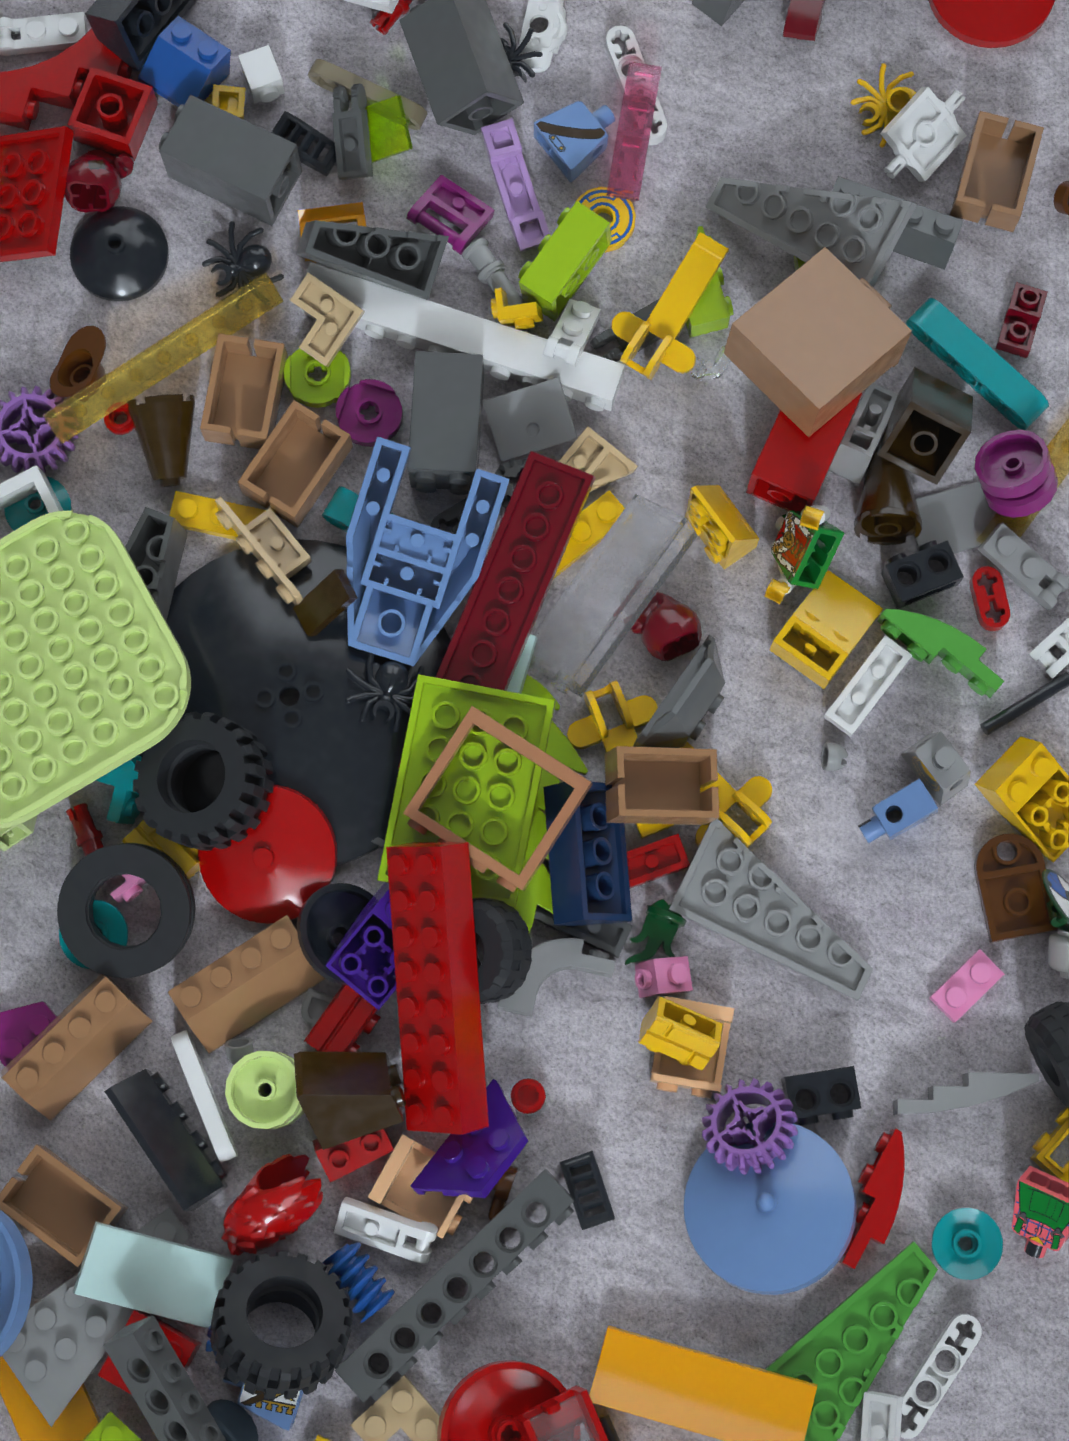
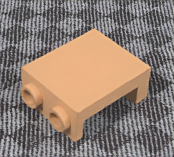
M665 996V999L722 1023L721 1042L719 1048L710 1057L703 1070L693 1066L682 1065L670 1056L661 1052H654L650 1082L657 1083L656 1089L677 1093L678 1087L692 1089V1096L712 1099V1093L721 1092L722 1074L734 1008Z
M402 1134L368 1198L403 1217L418 1222L426 1221L435 1224L438 1227L436 1236L444 1239L447 1233L453 1236L463 1218L457 1214L464 1201L470 1204L474 1197H469L465 1194L444 1196L442 1192L426 1191L425 1195L417 1194L410 1185L436 1152Z

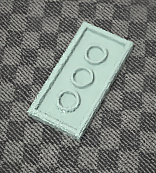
M95 1222L73 1292L76 1295L209 1328L218 1291L223 1288L224 1280L230 1273L233 1259L228 1256Z

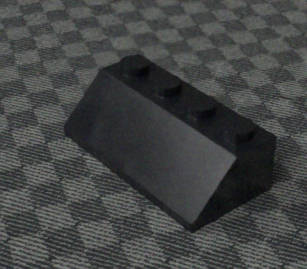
M96 0L85 15L96 38L133 70L139 71L145 64L158 35L177 16L182 18L196 0Z
M144 1069L111 1086L104 1092L183 1211H194L228 1187L224 1181L228 1174L217 1159L211 1162L204 1151L209 1147L198 1130L191 1132L185 1123V1120L189 1118L188 1114L178 1101L171 1102L165 1093L170 1088L158 1071L152 1074L150 1070Z

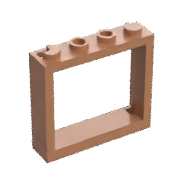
M471 706L403 814L410 818L407 824L421 834L425 835L429 830L440 838L437 842H467L420 812V809L468 734L476 725L574 788L519 875L469 843L470 865L482 873L487 868L499 875L496 882L513 893L517 887L525 891L593 783Z

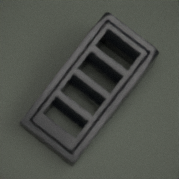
M284 111L271 133L285 139V136L291 129L293 131L287 140L293 143L297 142L300 135L304 136L303 141L297 147L300 162L328 176L337 162L335 142L298 117ZM312 142L317 143L311 154H307L306 152ZM323 149H328L329 151L323 161L319 162L317 159Z
M593 1151L559 1162L569 1194L575 1199L573 1206L581 1229L585 1230L614 1220L615 1216ZM586 1164L590 1165L591 1171L571 1176L570 1170ZM594 1177L596 1184L576 1191L574 1184ZM596 1191L599 1192L600 1198L584 1204L580 1203L579 1197ZM600 1205L604 1206L605 1212L585 1218L583 1211Z

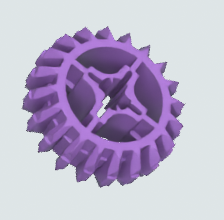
M36 385L32 394H29L26 387H22L20 390L21 395L18 397L9 391L10 401L6 403L0 400V408L2 409L0 411V462L3 466L11 464V469L15 473L20 472L22 468L26 471L35 465L44 473L46 472L45 466L50 465L53 470H57L58 466L55 461L60 459L63 462H67L68 457L64 451H75L76 447L70 440H75L79 437L77 430L73 429L78 426V421L76 417H72L74 413L72 407L65 405L64 397H55V394L49 388L42 395V390ZM34 409L49 411L57 418L37 417ZM20 414H22L20 421L16 424L11 425L12 422ZM31 420L38 428L35 429L37 433L33 434L35 442L28 434V432L31 433L29 429L33 428ZM55 437L53 442L44 449L46 441ZM15 442L18 445L27 444L31 448L32 453L16 451L9 444Z
M753 1078L749 1086H746L744 1080L739 1079L738 1088L734 1090L732 1086L726 1084L725 1090L727 1094L724 1096L714 1093L717 1104H706V1110L710 1115L702 1117V1123L706 1127L702 1131V1137L705 1141H709L706 1148L709 1153H715L714 1159L718 1164L726 1162L725 1166L730 1171L739 1166L740 1172L746 1175L750 1166L753 1167L755 1173L760 1174L762 1164L766 1163L770 1169H774L775 1164L772 1159L776 1156L781 1160H785L786 1155L782 1149H793L794 1143L789 1137L797 1136L798 1134L796 1126L793 1125L797 1122L798 1118L796 1113L791 1111L793 1109L790 1099H784L785 1094L781 1089L778 1088L773 1091L774 1088L768 1081L763 1086H760L759 1081ZM760 1104L767 1107L764 1108L763 1106H760L755 1109H750L745 1105ZM735 1111V1117L733 1121L726 1125V1130H724L726 1121L728 1120L730 1115ZM746 1116L748 1121L753 1123L756 1136H753L751 1131L747 1130V1124L743 1117ZM776 1122L772 1135L766 1141H764L766 1132L770 1128H772L773 1123ZM742 1144H751L755 1148L739 1149L732 1146L736 1145L738 1147Z

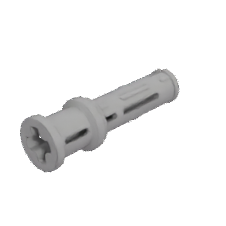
M486 238L476 240L462 252V257L465 260L469 259L478 272L477 278L480 282H483V284L487 283L494 294L495 288H502L507 293L508 306L525 303L503 272L505 268L502 260H497L488 248L489 242Z

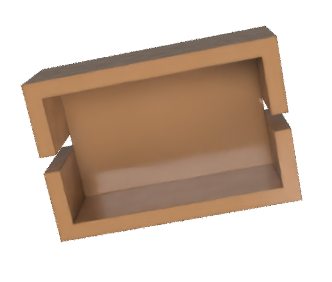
M980 111L972 130L950 215L976 223L979 222L980 218H985V225L1014 232L1022 214L1044 127L1015 120L1008 138L1004 139L1002 135L1009 118Z
M218 333L200 426L205 441L235 446L237 439L241 447L260 449L276 425L284 383V367L288 358L284 343L255 339L254 348L257 356H252V349L248 338Z
M293 400L239 479L238 485L242 494L266 509L270 506L277 516L298 528L353 448L351 436L326 419L321 424L318 414Z
M616 746L605 754V785H612V788L606 791L607 823L707 825L718 819V787H710L700 793V788H704L718 780L717 749Z
M38 1144L34 1146L17 1169V1172L21 1175L28 1176L26 1181L20 1177H11L0 1192V1210L77 1267L82 1265L95 1222L115 1226L128 1209V1207L46 1146Z

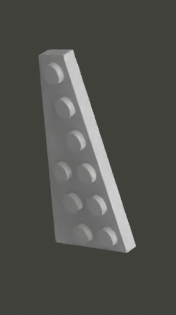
M720 177L706 208L804 262L810 260L826 247L859 280L864 278L874 287L917 204L910 201L888 200L879 197L857 196L848 193L809 188L803 189L786 185H772Z

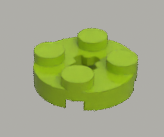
M299 348L285 362L284 379L287 389L295 401L305 406L322 408L337 403L341 393L350 386L351 369L347 357L340 350L329 367H326ZM315 367H321L322 372L327 373L326 377H323L321 381H314V378L308 377L309 373L315 371Z

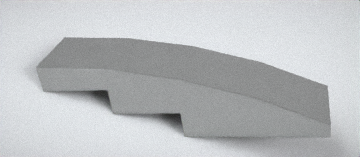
M967 1072L963 1074V1086L928 1087V1100H894L893 1115L930 1114L966 1108L1009 1095L1039 1081V1074Z

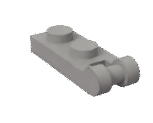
M1004 523L998 524L978 548L985 557L1045 609L1051 610L1058 602L1057 596L1061 592H1066L1069 588V578L1054 569ZM1043 578L1050 583L1046 590L1038 585Z

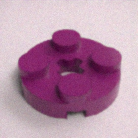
M365 379L359 381V384H355L351 388L350 386L341 393L336 404V417L339 428L350 434L353 443L364 447H373L377 436L390 440L397 434L403 420V409L399 397L391 386L380 380ZM369 406H374L375 413L378 416L371 420H365L364 415L360 414L361 410H368Z

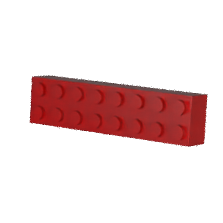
M412 842L386 847L407 1130L463 1135L489 1126L469 843Z

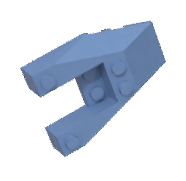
M377 436L346 534L347 578L358 597L347 607L348 646L415 666L477 581L510 479L476 469L456 534L391 514L411 447Z

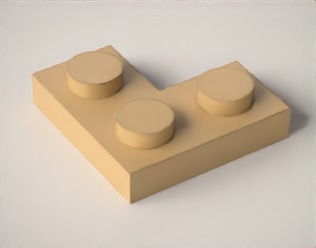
M308 272L290 299L291 302L317 319L299 348L326 367H329L365 311Z
M404 1375L351 1424V1427L363 1441H387L400 1428L412 1441H437L440 1415Z

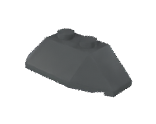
M708 635L638 736L633 747L681 748L684 747L689 738L696 741L706 726L702 719L708 711L714 714L725 698L720 695L725 685V680L714 637Z

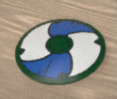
M1045 869L1042 872V880L1051 899L1047 903L1051 924L1054 927H1061L1067 923L1069 925V884L1055 871Z

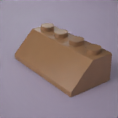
M286 915L169 990L168 994L189 1027L210 1054L223 1046L226 1041L237 1037L308 991V988H313L326 978L315 971L306 960L299 944L297 929Z
M100 974L1 1070V1078L30 1106L51 1121L153 1021L109 976Z

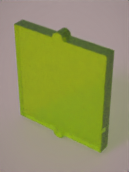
M400 95L366 106L372 163L413 149L408 130L410 121L405 117Z

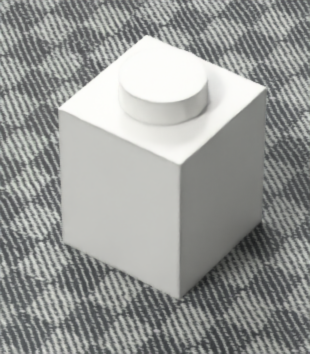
M269 45L238 55L254 104L261 101L271 102L277 99L279 95L285 93L282 78Z

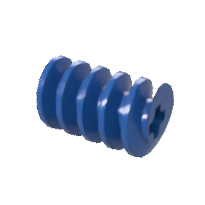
M357 1242L350 1245L346 1244L322 1263L333 1265L328 1275L335 1273L341 1277L339 1290L348 1287L350 1301L357 1299V1303L352 1309L353 1313L366 1312L360 1322L363 1323L390 1303L389 1301L395 1291L393 1289L381 1291L386 1278L373 1279L378 1267L376 1265L368 1268L364 1267L370 1256L368 1254L356 1255L361 1247V1243Z

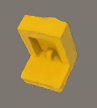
M495 288V298L491 299V310L493 318H498L502 325L515 326V329H529L535 326L534 322L543 321L542 308L537 302L508 306L507 293L502 288Z

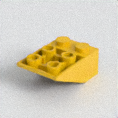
M695 485L691 488L685 518L687 519L684 521L685 526L693 537L699 536L706 545L704 551L708 558L714 564L719 562L725 570L757 547L759 537L720 485Z
M828 570L819 588L812 589L775 637L769 650L825 689L882 612L883 608Z
M1020 736L974 785L995 810L1024 837L1031 840L1041 853L1054 863L1069 847V776L1041 742Z

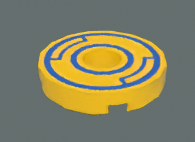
M597 187L587 190L578 197L576 201L596 214L606 213L610 215L613 220L610 224L612 242L605 253L619 249L632 236L635 228L636 214L632 202L624 193L614 188Z

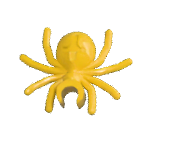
M882 63L879 70L880 94L868 82L862 79L857 80V84L866 88L874 96H863L851 100V105L864 103L859 109L858 114L864 111H870L873 114V118L863 121L862 125L869 128L863 129L861 131L862 135H868L877 131L883 126V123L885 128L916 94L913 89L908 87L894 88L902 80L913 77L914 72L910 71L899 75L888 84L885 92L884 75L886 64ZM883 137L879 144L880 148L885 147L887 143Z

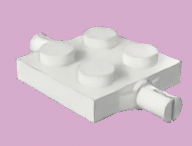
M929 86L921 87L882 130L880 134L895 154V158L884 168V172L887 173L888 177L894 179L905 166L918 182L926 181L967 136L957 124L953 114L955 109L965 100V97L961 96L962 93L960 91L954 90L951 96L943 102L936 97Z

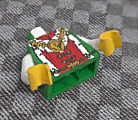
M805 506L801 512L791 510L777 519L775 527L778 530V534L771 547V553L778 563L780 579L776 580L773 578L764 597L780 605L784 596L789 594L796 585L813 589L819 588L845 534L827 522L831 513L826 506Z

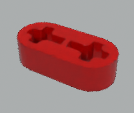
M983 566L978 568L972 575L969 582L970 591L979 624L985 630L998 631L1009 621L1010 607L1000 572L993 567ZM982 575H985L987 580L994 581L989 588V596L985 586L978 585ZM989 602H992L995 612L1002 613L997 623H994L993 618L986 617V614L990 611Z

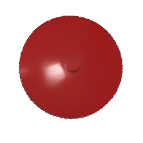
M928 0L938 22L950 34L965 43L984 48L1008 47L1028 39L1046 22L1055 0Z
M274 785L273 793L267 794L266 801L271 802L267 812L261 811L258 816L261 822L256 829L249 827L246 830L248 834L246 838L240 842L231 839V846L224 849L215 847L211 851L198 849L200 872L212 896L232 914L256 923H275L286 915L290 920L298 917L305 901L320 888L331 884L337 866L336 838L324 812L304 794L280 785Z
M503 1360L483 1365L465 1376L448 1396L439 1418L437 1441H524L513 1417L566 1391V1388L552 1374L530 1363ZM580 1424L548 1441H580Z

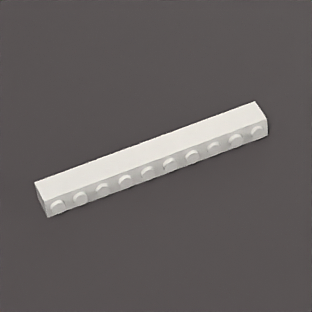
M310 262L305 276L308 272L365 311L355 328L364 330L372 338L383 339V337L395 340L399 346L410 350L416 347L427 352L483 355L484 370L489 371L493 377L500 380L511 378L520 381L524 387L559 377L566 401L575 399L584 402L586 407L595 411H603V409L612 410L624 376L625 364L583 351L576 366L565 363L566 359L558 356L550 358L543 355L548 339ZM299 307V309L302 310V312H303L305 315H307V316H309V317H311V318H314L313 316H311L310 314H308L306 311H304L303 309H301V308Z

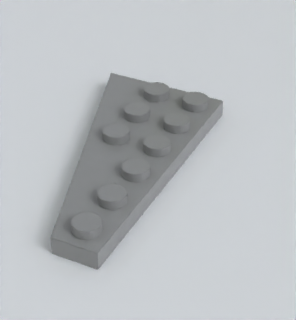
M719 819L710 822L669 910L858 1001L873 968L831 930L775 873L735 837Z
M170 1207L136 1231L137 1233L182 1245L190 1237ZM78 1274L29 1308L24 1325L16 1340L2 1355L51 1427L105 1354L106 1350L103 1345L124 1328L134 1311L131 1308L74 1294L73 1289Z

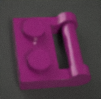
M440 175L411 207L406 219L415 225L417 223L421 224L436 235L449 236L447 242L453 245L452 249L462 255V252L470 245L471 241L493 218L495 210L443 175ZM430 208L462 229L463 232L458 234L426 213V211Z

